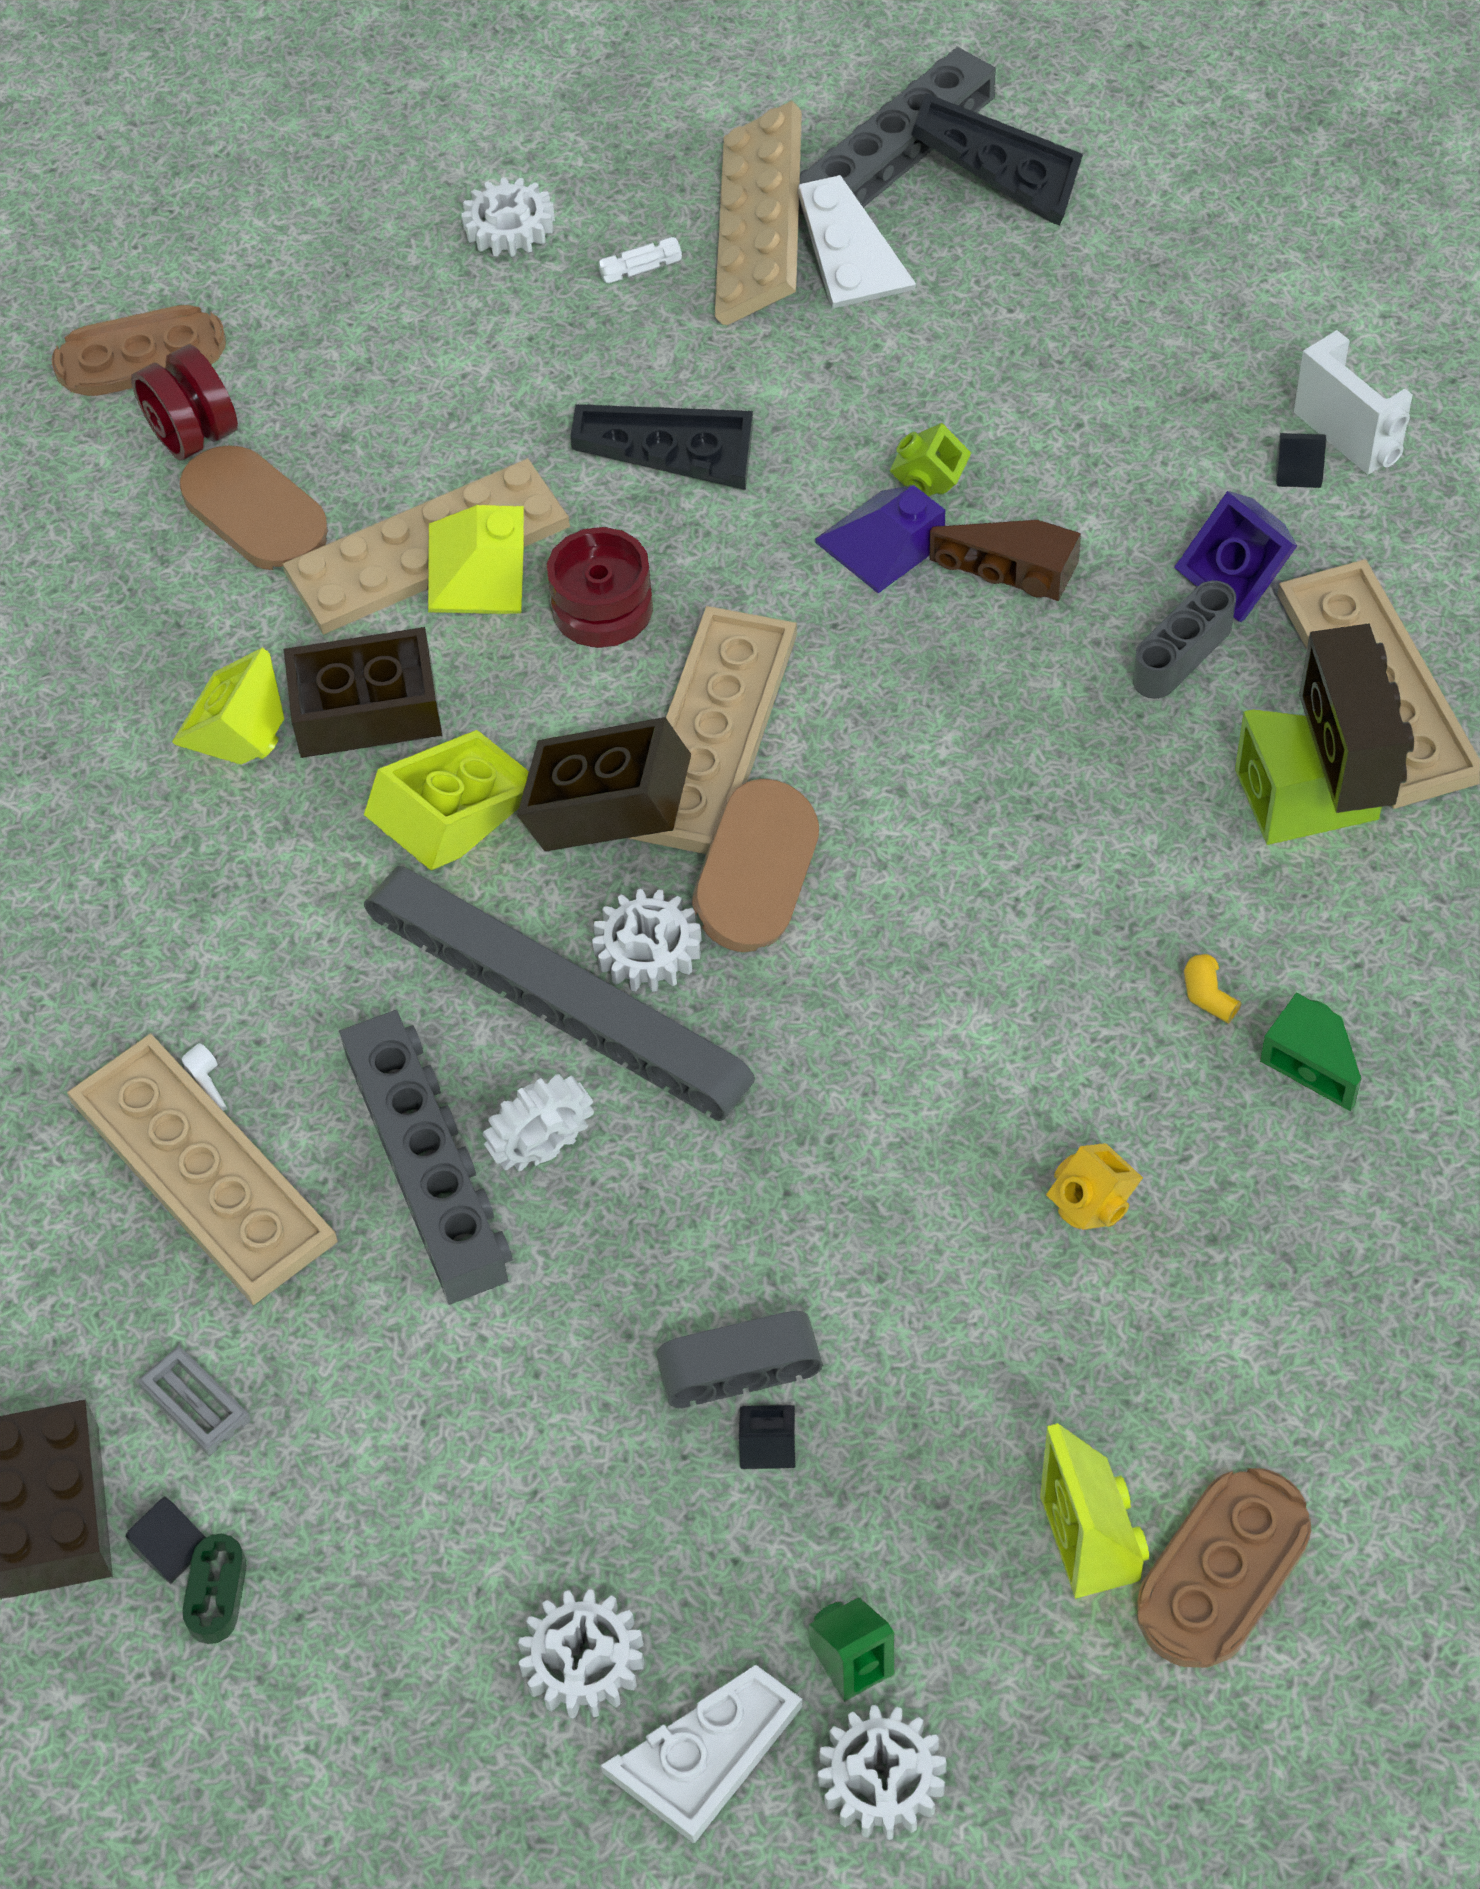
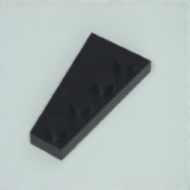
M925 94L911 132L913 137L1044 219L1060 226L1083 157L1082 153L938 97Z
M575 404L570 436L572 450L746 490L753 432V411Z

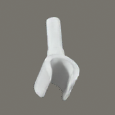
M198 1043L183 1055L184 1070L224 1111L227 1107L212 1079L207 1075L217 1067V1061L203 1044Z

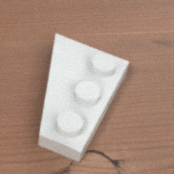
M841 175L799 184V199L832 309L915 290L916 283Z
M755 1665L699 1701L696 1709L668 1727L662 1725L647 1735L646 1741L622 1757L618 1754L602 1764V1774L695 1844L803 1707L802 1698Z

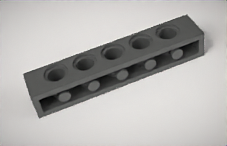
M957 46L944 58L937 60L933 67L921 77L910 82L904 91L890 102L885 103L865 123L858 125L842 142L830 148L814 165L802 171L799 184L841 175L864 208L933 150V148L911 135L925 94H930L977 113L995 98L996 67ZM799 199V213L804 215Z
M396 1009L339 1030L345 1056L448 1305L508 1283L505 1263L513 1261L509 1245L502 1231L493 1234L487 1220L494 1218L490 1201L484 1188L475 1191L469 1178L476 1176L472 1159L466 1146L457 1149L452 1136L458 1134L455 1120L448 1105L439 1108L434 1096L441 1094L440 1087L431 1065L421 1067L417 1056L424 1052L414 1025L404 1027ZM393 1069H401L400 1071L393 1074H385L386 1072ZM410 1109H417V1110H418V1111H416V1112L413 1113V1114H409V1115H404V1114H402L403 1112H405V1111H407V1110H410ZM426 1150L436 1151L429 1156H419L420 1153ZM442 1192H455L447 1198H436ZM461 1234L473 1235L471 1238L465 1241L453 1240L455 1237Z

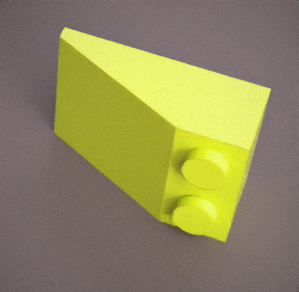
M475 730L379 768L364 816L432 871L461 858L519 809L529 771L481 732Z
M1058 1423L1047 1426L1040 1498L1075 1599L1139 1582L1141 1580L1143 1562L1149 1560V1550L1141 1527L1132 1528L1126 1509L1131 1508V1502L1124 1478L1121 1475L1114 1477L1107 1457Z

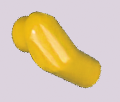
M1208 954L1191 957L1184 969L1189 1001L1229 1024L1238 1013L1241 1001L1218 989L1216 970L1219 969V966L1214 957Z

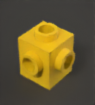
M1106 1143L1080 1146L1075 1154L1067 1157L1058 1166L1054 1173V1177L1057 1180L1046 1196L1059 1207L1058 1213L1061 1218L1075 1228L1087 1230L1105 1226L1111 1227L1127 1212L1129 1208L1127 1199L1143 1177Z

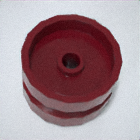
M185 345L167 355L165 368L154 362L131 374L133 391L144 417L156 437L179 461L202 450L204 437L212 442H216L237 431L238 420L235 408L224 384L208 359L193 345Z
M608 527L587 528L566 536L553 548L547 562L548 583L553 619L564 636L580 645L594 648L612 647L634 639L648 626L653 613L648 553L638 539L623 530Z

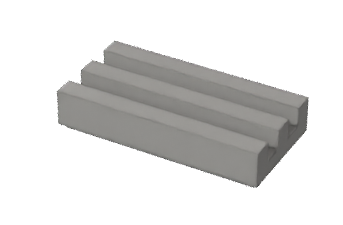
M177 1346L137 1380L140 1388L209 1457L218 1450V1444L223 1440L227 1442L234 1436V1430L240 1425L244 1427L251 1421L249 1414L180 1346ZM179 1364L230 1415L222 1421L171 1371L173 1367ZM160 1378L213 1429L209 1434H206L156 1384Z

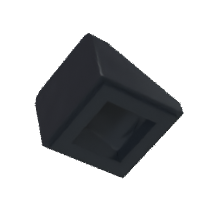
M1280 433L1276 457V484L1278 487L1321 488L1324 473L1326 434Z
M753 1405L740 1407L739 1454L741 1469L795 1468V1406Z
M165 1496L135 1523L125 1535L132 1551L170 1585L191 1565L192 1555L196 1546L206 1538L181 1510Z

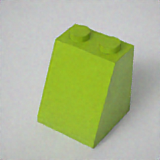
M1255 709L1243 711L1235 771L1266 845L1379 820L1382 807L1336 813L1305 715Z

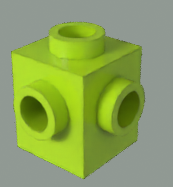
M940 423L920 433L911 432L906 435L896 448L898 454L889 471L904 486L914 485L929 497L937 493L942 495L957 484L972 453L943 423Z

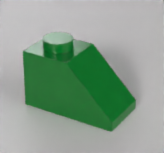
M1296 992L1265 1034L1260 1062L1351 1111L1356 1104L1362 1078L1343 1019L1326 1004L1317 1000H1310Z
M860 1597L845 1605L843 1602H835L826 1606L816 1614L813 1619L814 1622L809 1624L810 1646L844 1702L894 1675V1631L890 1624Z

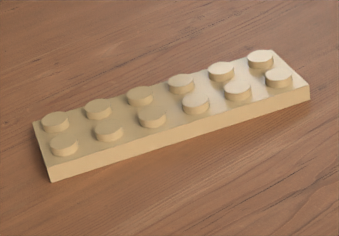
M792 100L778 108L768 110L763 116L744 126L734 128L729 134L724 136L715 317L723 325L736 322L796 292L802 111Z
M527 458L283 563L287 578L324 635L428 589L429 523L475 505L524 506L525 547L569 528V516Z
M1360 560L1279 583L1277 596L1306 649L1311 631L1370 623L1376 643H1383L1387 655L1386 673L1389 682H1396L1400 692L1401 706L1399 712L1402 721L1411 724L1414 735V750L1407 753L1406 758L1407 780L1405 783L1400 784L1396 805H1391L1393 809L1480 784V759L1367 560Z
M706 606L666 716L671 726L692 754L674 830L628 839L707 854L724 806L733 792L748 782L797 637V623Z
M151 1033L67 1092L74 1107L253 1306L338 1242L335 1231Z

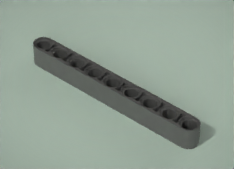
M397 866L364 902L367 913L378 924H389L387 929L419 948H422L423 945L427 946L426 952L459 971L463 968L467 971L464 974L498 994H501L502 991L506 992L505 998L539 1018L542 1015L547 1016L546 1022L575 1039L581 1041L585 1038L588 1040L585 1043L587 1046L618 1064L628 1063L629 1065L626 1068L661 1089H664L666 1086L669 1087L668 1093L704 1114L707 1111L712 1112L709 1117L716 1121L725 1120L755 1081L754 1074L750 1068L735 1055L406 867Z

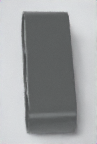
M1207 581L1200 584L1138 645L1135 655L1133 685L1140 695L1153 699L1169 695L1230 634L1236 604V594L1232 587L1221 581Z
M803 1311L783 1312L678 1337L662 1344L656 1353L668 1402L675 1408L690 1407V1401L694 1400L696 1405L744 1394V1388H749V1392L794 1382L797 1381L796 1376L798 1375L802 1376V1380L811 1378L821 1371L823 1367L810 1318Z

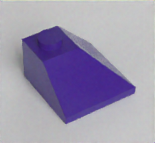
M914 485L883 490L815 538V543L875 592L879 593L930 556V531L932 527L945 526L946 510Z
M1227 491L1174 568L1196 586L1207 581H1221L1232 587L1236 594L1234 618L1242 622L1247 618L1298 545L1286 525L1251 497Z

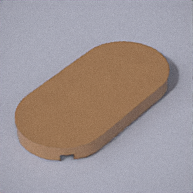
M178 305L80 327L64 337L66 342L61 345L60 349L57 345L52 354V366L58 382L69 391L86 396H98L133 388L131 374L154 362L165 368L166 356L188 344L198 348L212 365L219 359L225 349L226 337L222 322L215 314L210 312L209 315L201 312V308L197 306Z
M219 446L198 454L185 466L180 477V489L188 510L253 565L262 569L273 570V566L282 567L283 563L326 545L328 527L326 515L322 507L253 450L241 446Z
M756 779L746 782L733 792L720 816L694 887L692 905L695 915L698 913L700 920L703 922L702 929L714 942L727 949L737 952H752L760 947L770 946L781 937L791 920L819 837V822L814 808L806 797L792 786L772 779Z
M1248 1468L1247 1472L1240 1471L1234 1473V1471L1220 1475L1204 1491L1146 1575L1138 1594V1625L1147 1644L1163 1659L1182 1667L1208 1668L1229 1660L1244 1645L1300 1561L1310 1539L1311 1519L1309 1520L1306 1502L1300 1490L1291 1481L1271 1470Z

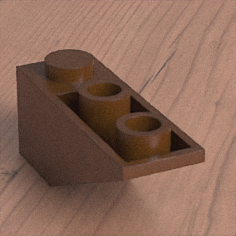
M1041 520L935 526L930 531V560L937 562L948 570L959 569L981 576L985 581L992 584L1003 583L1022 589L1033 597H1047L1059 601L1079 563L1081 533Z

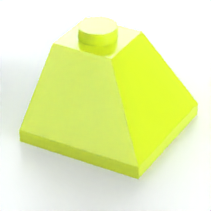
M475 505L429 523L428 612L521 613L524 506Z
M262 647L215 671L172 743L240 765L257 757L259 759L265 758L276 746L279 738L275 734L285 719L270 653Z

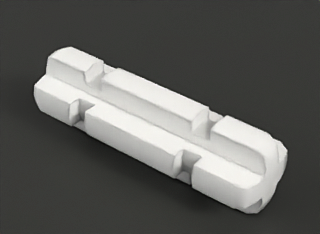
M668 237L659 240L658 246L654 247V243H649L621 252L620 258L616 259V255L602 258L598 263L603 281L610 284L622 280V275L624 274L629 278L660 268V263L662 262L666 266L679 262L682 259V254L676 238Z

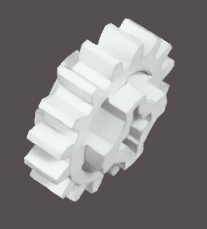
M506 177L501 178L500 185L494 186L488 181L485 182L486 191L481 192L474 189L471 191L472 200H465L463 202L464 212L461 214L463 228L467 233V240L469 243L477 241L479 251H484L491 247L493 256H498L502 250H508L509 255L513 257L516 255V249L523 248L528 253L532 252L531 243L544 244L546 242L545 234L553 233V221H555L553 203L550 202L547 191L539 192V184L536 182L525 187L523 178H519L515 184H509Z
M638 889L636 900L629 901L624 895L618 896V909L608 906L602 909L604 921H595L593 925L595 938L592 939L594 956L598 957L601 972L611 970L612 982L617 985L627 978L630 980L631 991H637L641 982H648L651 991L655 992L658 990V981L665 979L671 986L676 985V972L680 971L690 975L692 972L691 959H700L701 927L700 924L696 923L693 908L683 910L681 897L676 896L669 902L664 901L663 890L658 889L653 898H646L643 889Z
M557 1074L548 1084H545L542 1078L538 1079L534 1084L517 1090L518 1097L513 1102L503 1101L500 1104L502 1108L499 1114L490 1116L488 1121L492 1127L483 1131V1136L486 1139L484 1145L497 1164L500 1163L504 1170L515 1166L518 1171H522L531 1161H533L535 1166L549 1161L560 1153V1148L564 1144H574L578 1132L587 1129L588 1124L584 1119L594 1114L590 1106L593 1101L581 1083H578L573 1076L563 1080L560 1074Z
M588 1589L584 1595L583 1602H575L569 1590L564 1592V1605L558 1608L548 1600L542 1603L546 1616L543 1620L530 1616L526 1620L528 1630L533 1637L519 1638L520 1652L527 1656L519 1661L522 1677H531L527 1684L529 1692L533 1697L546 1692L544 1701L547 1710L552 1712L563 1702L566 1703L569 1718H575L579 1707L588 1705L590 1713L593 1717L599 1716L600 1712L599 1702L606 1699L610 1704L618 1707L621 1705L618 1689L623 1687L634 1691L636 1688V1678L630 1670L644 1668L643 1653L637 1651V1649L644 1646L641 1630H631L634 1626V1618L630 1610L616 1615L618 1607L615 1597L610 1596L602 1605L596 1604L594 1590ZM600 1624L611 1631L618 1643H614L613 1637L603 1636L598 1630V1625ZM587 1636L590 1649L584 1651L576 1669L572 1656L578 1655L580 1647L584 1646V1640ZM544 1663L549 1664L550 1668L560 1669L565 1678L564 1683L555 1679L547 1671ZM606 1675V1676H605L603 1679H601L600 1681H598V1682H596V1683H593V1682H595L597 1679H599L601 1676Z
M874 1705L870 1709V1720L862 1722L857 1714L851 1712L848 1714L849 1730L847 1732L834 1726L831 1728L830 1741L835 1748L821 1747L820 1763L828 1768L818 1771L819 1787L831 1788L824 1795L827 1809L842 1806L840 1824L843 1827H847L857 1819L862 1822V1837L868 1838L874 1826H882L883 1832L887 1840L893 1839L895 1825L902 1823L909 1832H915L917 1830L915 1815L917 1812L929 1818H932L935 1814V1803L929 1796L943 1797L945 1781L936 1776L946 1773V1758L932 1756L939 1749V1738L936 1734L925 1738L921 1737L923 1719L918 1717L909 1725L902 1723V1708L895 1707L890 1719L881 1717L878 1706ZM891 1739H894V1740H897V1741L903 1743V1744L906 1745L909 1749H903L902 1747H900L898 1744H896V1743H895L894 1741H892ZM867 1741L858 1754L849 1755L856 1746ZM877 1752L882 1754L883 1764H886V1769L889 1773L887 1791L882 1789L881 1779H878V1774L875 1770ZM917 1783H919L917 1789L909 1798L897 1804V1799L906 1788L916 1787ZM861 1793L873 1802L875 1806L860 1801L853 1794Z

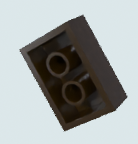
M1370 623L1311 631L1308 640L1299 697L1336 813L1396 805L1400 784L1405 783L1407 780V753L1414 750V735L1411 724L1403 722L1399 712L1401 706L1399 688L1396 682H1389L1386 673L1387 655L1382 642L1376 643Z
M425 627L283 649L291 720L301 758L443 736L433 666Z
M666 717L538 740L517 816L545 852L673 831L692 754Z
M86 1399L0 1416V1599L113 1577L99 1426Z

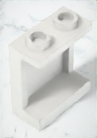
M1336 330L1303 351L1294 413L1317 433L1326 434V440L1369 475L1381 466L1390 467L1402 455L1413 394L1407 389H1403L1386 399L1345 366L1349 339Z

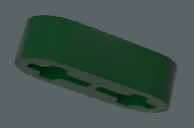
M221 1533L204 1538L196 1546L192 1555L183 1604V1620L191 1636L198 1642L205 1644L219 1643L228 1638L234 1631L238 1620L247 1566L246 1557L239 1542L230 1535ZM226 1551L232 1563L223 1564L219 1581H214L213 1570L207 1561L216 1560L219 1552ZM211 1596H216V1605L223 1617H214L211 1626L204 1627L197 1614L207 1613Z

